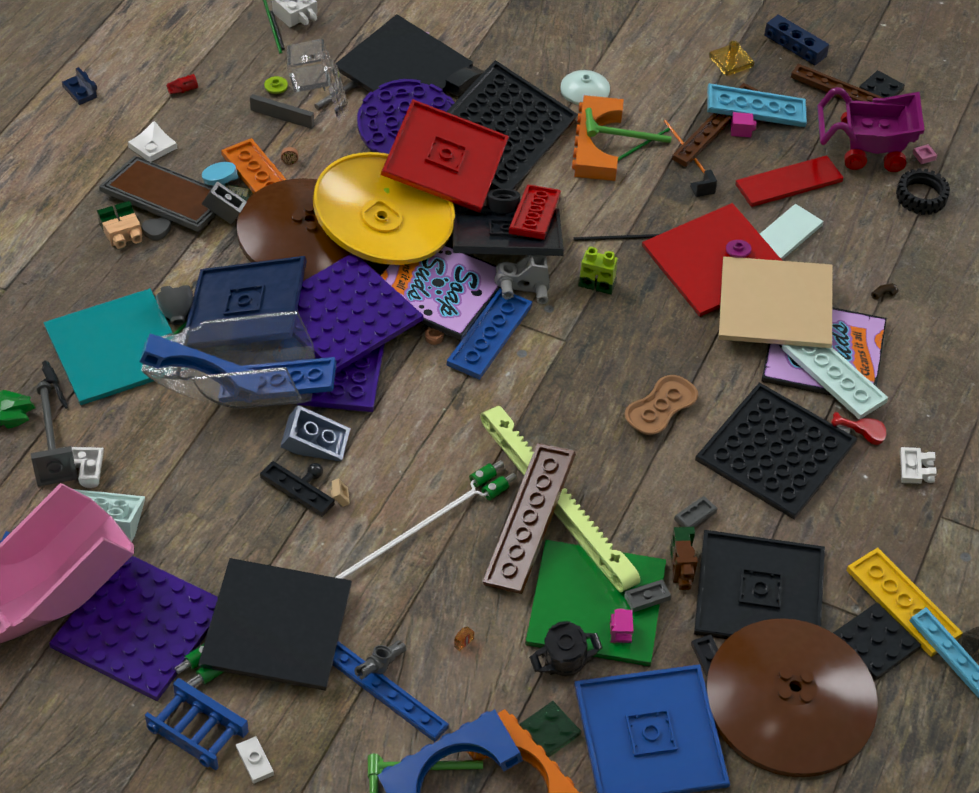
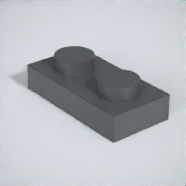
M663 579L625 591L624 594L632 612L671 600V594Z

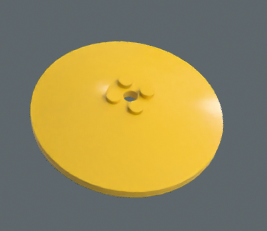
M379 152L351 154L334 161L326 167L315 185L313 194L314 212L325 233L346 251L376 263L405 265L432 257L448 242L453 231L455 219L453 203L382 176L381 171L389 154ZM384 188H389L390 192L386 193Z

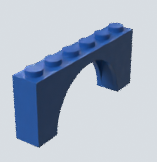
M494 709L491 712H484L473 722L463 724L459 730L443 735L434 744L425 745L418 753L404 757L400 763L384 768L377 776L386 793H420L423 780L428 771L439 760L453 753L469 751L486 755L493 759L503 772L522 762L523 759Z

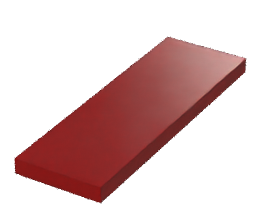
M826 155L738 179L735 185L748 204L754 207L843 182L844 177Z
M528 184L509 227V234L544 240L560 199L561 190Z

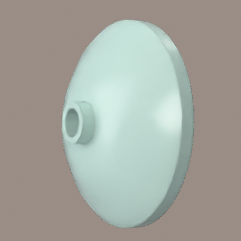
M578 70L563 78L560 89L565 99L579 105L580 102H583L584 95L608 98L610 84L605 77L597 72Z

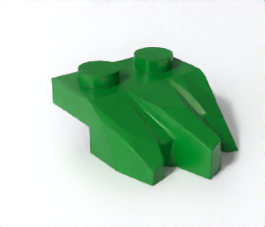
M1 390L0 426L4 425L7 429L29 421L26 413L36 408L34 403L30 401L31 397Z

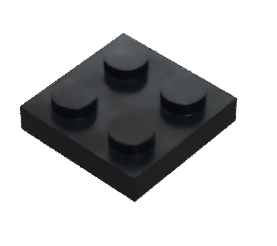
M878 70L859 86V88L883 98L897 96L905 87L903 83Z

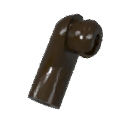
M894 283L884 284L875 289L871 296L877 300L886 292L893 296L899 292V289Z

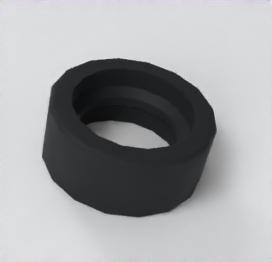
M512 189L491 190L487 195V208L497 213L516 212L520 203V193Z

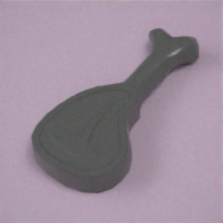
M164 217L146 220L142 223L143 234L151 240H160L169 233L173 221Z

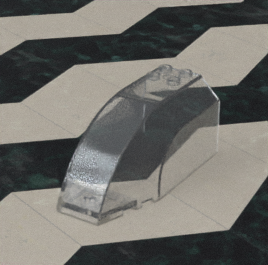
M298 311L208 320L201 322L199 327L193 329L190 327L184 328L182 333L176 335L170 333L162 336V338L197 349L240 366L315 359L313 342ZM146 364L142 366V372L169 390L195 400L230 408L246 409L298 404L311 401L312 393L299 394L286 367L208 375L188 367L174 366L157 369Z

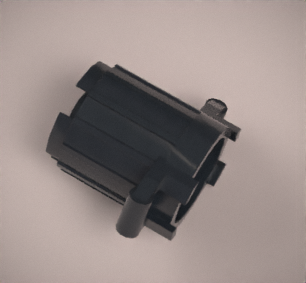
M563 621L549 628L544 639L545 646L538 649L529 658L535 672L571 676L580 672L585 664L590 661V658L596 655L603 647L597 633H584L579 625ZM590 638L594 649L587 651V639ZM542 655V658L545 657L547 666H541L538 656Z

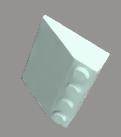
M74 489L91 498L105 510L132 542L137 531L145 496Z

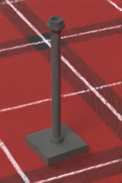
M42 381L38 383L36 390L41 395L48 450L31 453L37 486L78 479L72 447L56 449L49 401L51 386L48 382Z

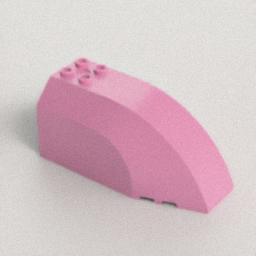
M62 483L0 543V643L25 635L75 611L90 599L134 554L133 543L105 510L91 498Z

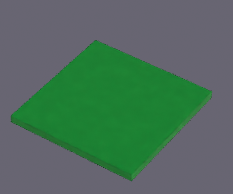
M545 540L525 645L539 648L544 647V639L549 628L558 622L569 621L579 625L584 633L598 634L603 648L592 657L651 666L660 604L632 612L633 634H631V643L610 642L611 614H614L616 609L631 610L624 597L625 591L619 592L581 545ZM622 552L636 568L640 576V583L625 591L664 579L666 559ZM590 638L587 639V651L594 649Z

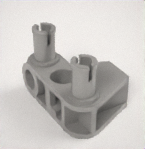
M527 255L517 264L503 262L496 266L494 281L501 287L504 299H511L514 295V289L535 292L537 303L546 304L548 302L547 291L550 288L546 256ZM529 281V284L524 286V282Z

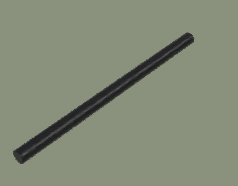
M271 10L270 15L281 49L284 50V44L273 11Z

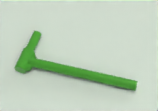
M585 109L586 129L589 137H594L598 133H606L671 143V136L599 126L593 119L592 109Z
M369 754V793H378L377 775L384 768L394 766L400 762H383V759L378 754ZM483 760L438 761L430 770L483 769Z

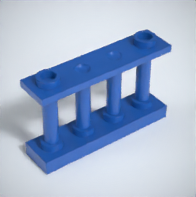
M178 678L173 683L175 697L157 717L148 712L145 714L146 727L153 734L158 733L197 758L203 766L217 770L219 767L216 754L233 735L237 734L244 738L249 732L248 722ZM181 702H187L192 708L174 728L164 723ZM198 713H204L209 716V719L191 740L181 734ZM220 723L226 727L224 733L209 750L198 745L215 724Z

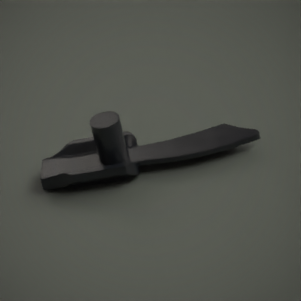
M45 360L42 362V371L46 378L42 381H46L49 384L53 383L59 401L67 409L66 400L58 385V377L50 363Z

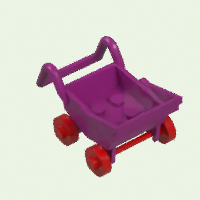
M840 87L829 90L817 105L820 143L825 145L837 130L843 129L850 139V151L844 156L847 168L852 170L863 168L867 164V155L864 152L867 151L875 154L888 152L883 159L884 168L889 172L903 170L907 162L906 156L902 151L905 150L909 142L918 140L920 134H924L925 130L920 92L886 98H873V102L852 101L848 93ZM839 94L846 102L847 111L842 114L841 122L833 124L825 134L823 109L834 95Z

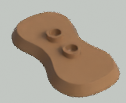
M677 375L664 376L657 381L654 389L648 396L631 403L626 408L625 418L640 433L655 435L667 427L673 414L696 402L698 391L691 382Z

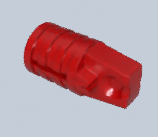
M191 74L186 77L177 78L166 84L170 95L197 89L198 83L195 75Z

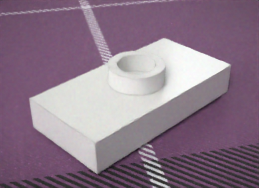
M256 736L236 744V749L253 784L274 775V771Z

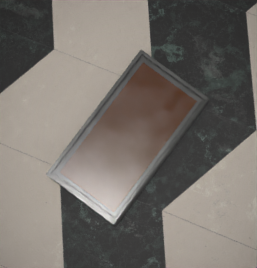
M137 156L132 157L99 186V191L125 202L130 201L132 205L197 232L217 215L202 205L212 186Z

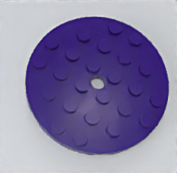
M400 79L384 83L363 99L357 114L359 135L372 152L389 154L412 99L445 112L455 102L450 96L444 94L441 88L433 84L421 83V80Z

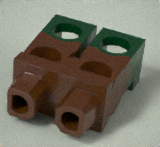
M674 527L670 544L673 570L672 579L673 583L678 582L679 590H690L692 587L691 582L694 581L698 563L697 557H694L695 550L692 547L695 537L694 527Z

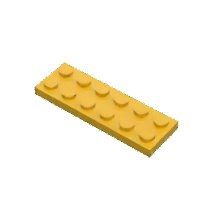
M878 547L848 565L846 571L921 644V648L930 657L938 652L909 621L912 616L925 607L929 609L955 640L961 638L963 632Z

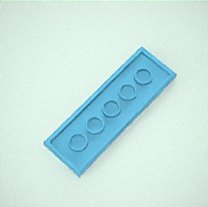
M710 83L707 86V112L730 116L733 115V112L752 113L755 120L805 127L807 124L806 99Z

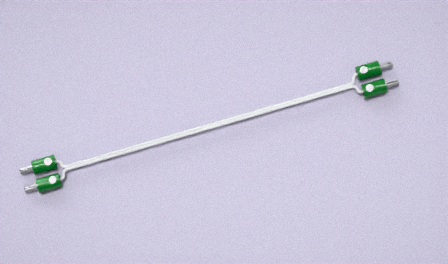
M501 460L494 465L486 464L469 475L471 491L335 578L343 579L474 494L484 496L489 501L509 489V483L517 479L516 474L512 473L506 478L503 476L498 477L484 486L482 493L475 491V487L477 488L497 475L496 471L504 466ZM204 644L184 656L185 661L175 667L178 674L188 667L193 670L199 666ZM200 668L196 671L197 676L187 683L193 687L200 682L205 685L224 672Z

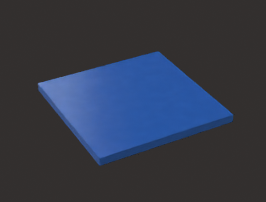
M700 664L574 682L597 793H692L730 786Z

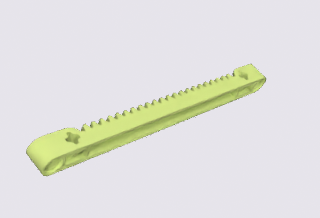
M496 406L481 413L480 418L485 429L520 472L525 475L534 452H532L531 446L528 447L527 441L523 442L524 437L519 436V431H512L514 429L513 420L501 406ZM562 489L554 510L556 516L619 592L639 584L640 576L632 563L621 551L612 550L613 544L608 543L607 537L603 538V532H598L599 527H594V521H589L590 516H585V510H580V504L576 505V500L571 499L572 495L567 494V489Z

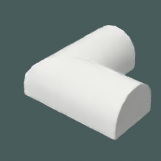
M72 447L74 464L76 468H80L78 478L80 485L86 488L97 487L100 480L104 448Z

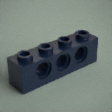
M776 15L766 23L764 36L809 63L817 65L827 57L828 43L781 15Z

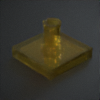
M730 41L728 46L709 52V58L726 76L754 67L755 61L741 48L737 41Z

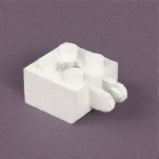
M272 0V11L289 28L300 22L303 25H307L309 23L308 18L312 21L317 20V1Z

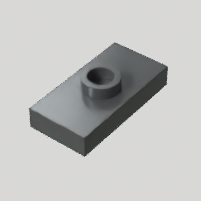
M703 496L676 514L674 520L681 527L695 528L717 513L718 508Z

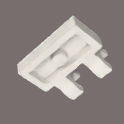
M901 447V482L921 484L922 479H924L927 483H934L936 476V467H934L935 452L921 453V448Z

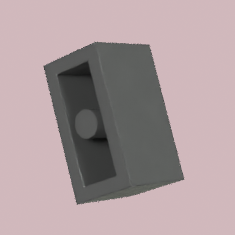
M217 181L205 197L202 205L232 224L247 201Z

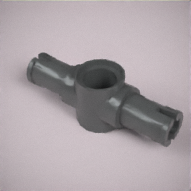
M397 640L389 647L384 645L376 646L372 655L366 659V662L355 667V675L357 677L360 676V679H364L371 673H385L389 664L395 660V657L406 651L405 644Z

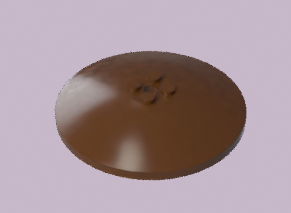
M299 178L279 181L260 189L247 200L238 215L237 239L243 254L251 263L305 256L307 260L303 281L352 254L335 243L325 233L316 218L313 207V194L318 179ZM361 258L368 265L372 263V261Z
M769 619L743 627L732 634L720 646L707 674L706 690L716 729L721 737L743 759L775 774L789 777H813L833 772L848 764L862 751L875 727L878 700L875 684L867 666L856 651L844 640L829 630L809 622L795 619ZM795 684L799 686L800 691H792L789 685Z

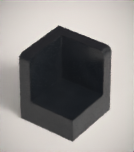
M711 169L705 170L703 181L691 183L690 187L695 197L715 194L717 179Z

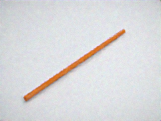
M664 120L668 128H670V130L681 143V145H683L684 142L681 140V138L677 135V133L670 126L667 120ZM695 158V159H694L695 163L698 165V167H699V168L701 169V171L704 173V172H705V169H704L703 166L699 163V161Z

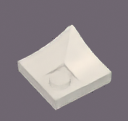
M154 121L140 135L128 142V148L147 161L152 162L177 149V143L165 134Z

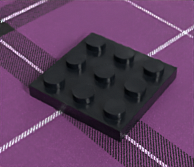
M878 602L833 632L856 651L867 666L874 681L910 657L921 647V644Z

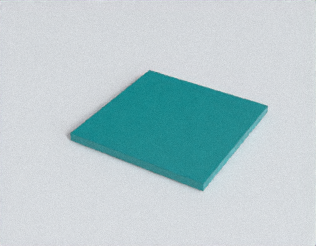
M151 289L43 322L80 406L190 369L179 366L157 369L139 362L144 344L150 333L177 342L164 314L159 309Z

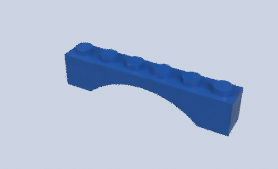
M151 333L144 344L139 361L157 369L179 366L199 370L219 381L233 396L250 402L258 390L261 373Z

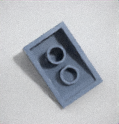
M298 405L288 417L280 447L297 455L342 461L350 428Z

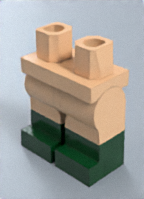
M130 201L114 205L115 210L113 206L97 210L99 224L110 241L111 246H116L117 249L125 247L128 241H132L135 244L142 242L141 224L132 209Z

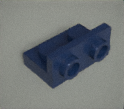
M79 67L76 68V76L62 81L63 88L78 105L97 98L96 83L91 81L87 73L83 72Z

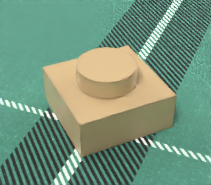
M339 478L333 480L332 498L342 507L349 505L348 487Z

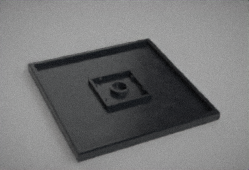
M396 14L336 62L334 69L369 92H374L384 83L400 79L421 80V83L433 84L441 88L443 92L445 90V80L456 71L473 66V61Z
M454 206L453 253L564 256L560 211L558 208L555 209L547 234L543 240L509 234V227L516 212L497 213L489 210L487 206H483L479 213L463 206Z
M704 530L694 635H712L715 638L728 639L732 634L745 626L769 619H795L821 627L825 546Z
M229 558L199 660V667L326 691L352 581Z

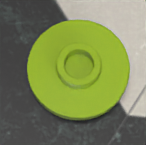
M274 76L265 81L264 87L269 93L279 94L286 91L288 82L283 77Z

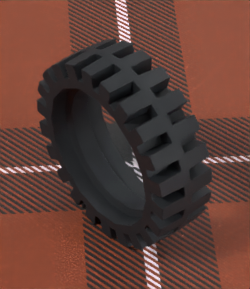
M917 168V171L911 169L910 172L906 171L901 176L896 190V197L898 202L902 203V207H908V211L914 210L915 214H918L919 211L921 215H925L927 212L928 215H932L933 212L938 213V211L945 207L950 187L944 177L941 178L939 173L935 175L933 170L928 172V169H924V171L921 168ZM913 184H924L936 190L939 196L933 199H922L911 194L906 187Z

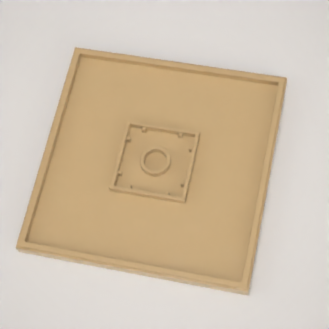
M723 256L718 339L832 348V265Z

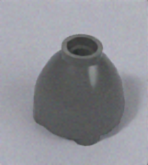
M188 285L176 288L164 286L161 287V292L156 295L159 309L170 320L172 325H181L186 322L185 318L189 314L193 302V291H191Z

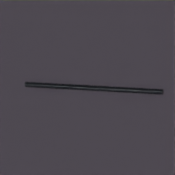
M660 234L573 237V240L653 238Z

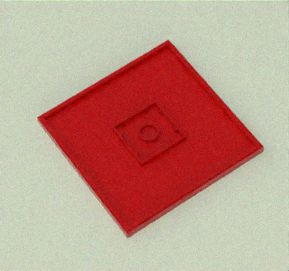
M412 99L381 171V175L480 213L509 136Z
M733 203L642 242L643 248L699 317L720 308L723 256L732 257L726 252V245L730 241L743 240L751 245V253L743 258L783 261Z

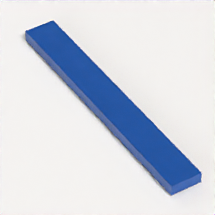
M338 641L332 664L334 667L435 742L449 728V724L383 674L371 673L364 679H360V676L357 677L354 672L355 667L363 664L365 661Z

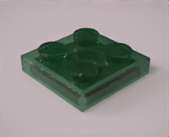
M554 701L520 723L523 730L526 729L531 734L532 740L537 745L543 747L548 758L581 735V730Z

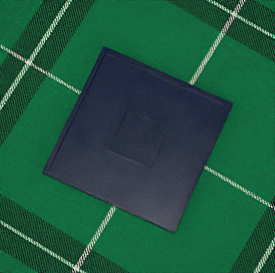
M299 256L200 269L181 345L198 348L291 337L307 263L306 257Z

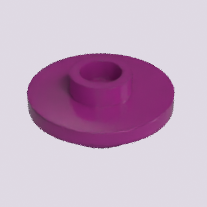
M733 240L726 245V252L732 257L743 258L751 253V245L743 240Z

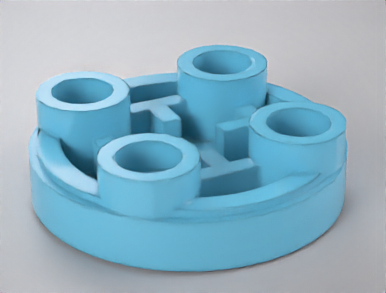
M219 162L207 167L202 172V178L207 185L214 186L218 181L225 186V183L237 179L238 174L235 164Z

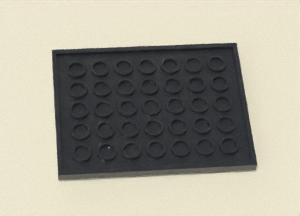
M496 60L446 111L509 136L490 187L493 189L512 190L518 186L578 116L577 113Z

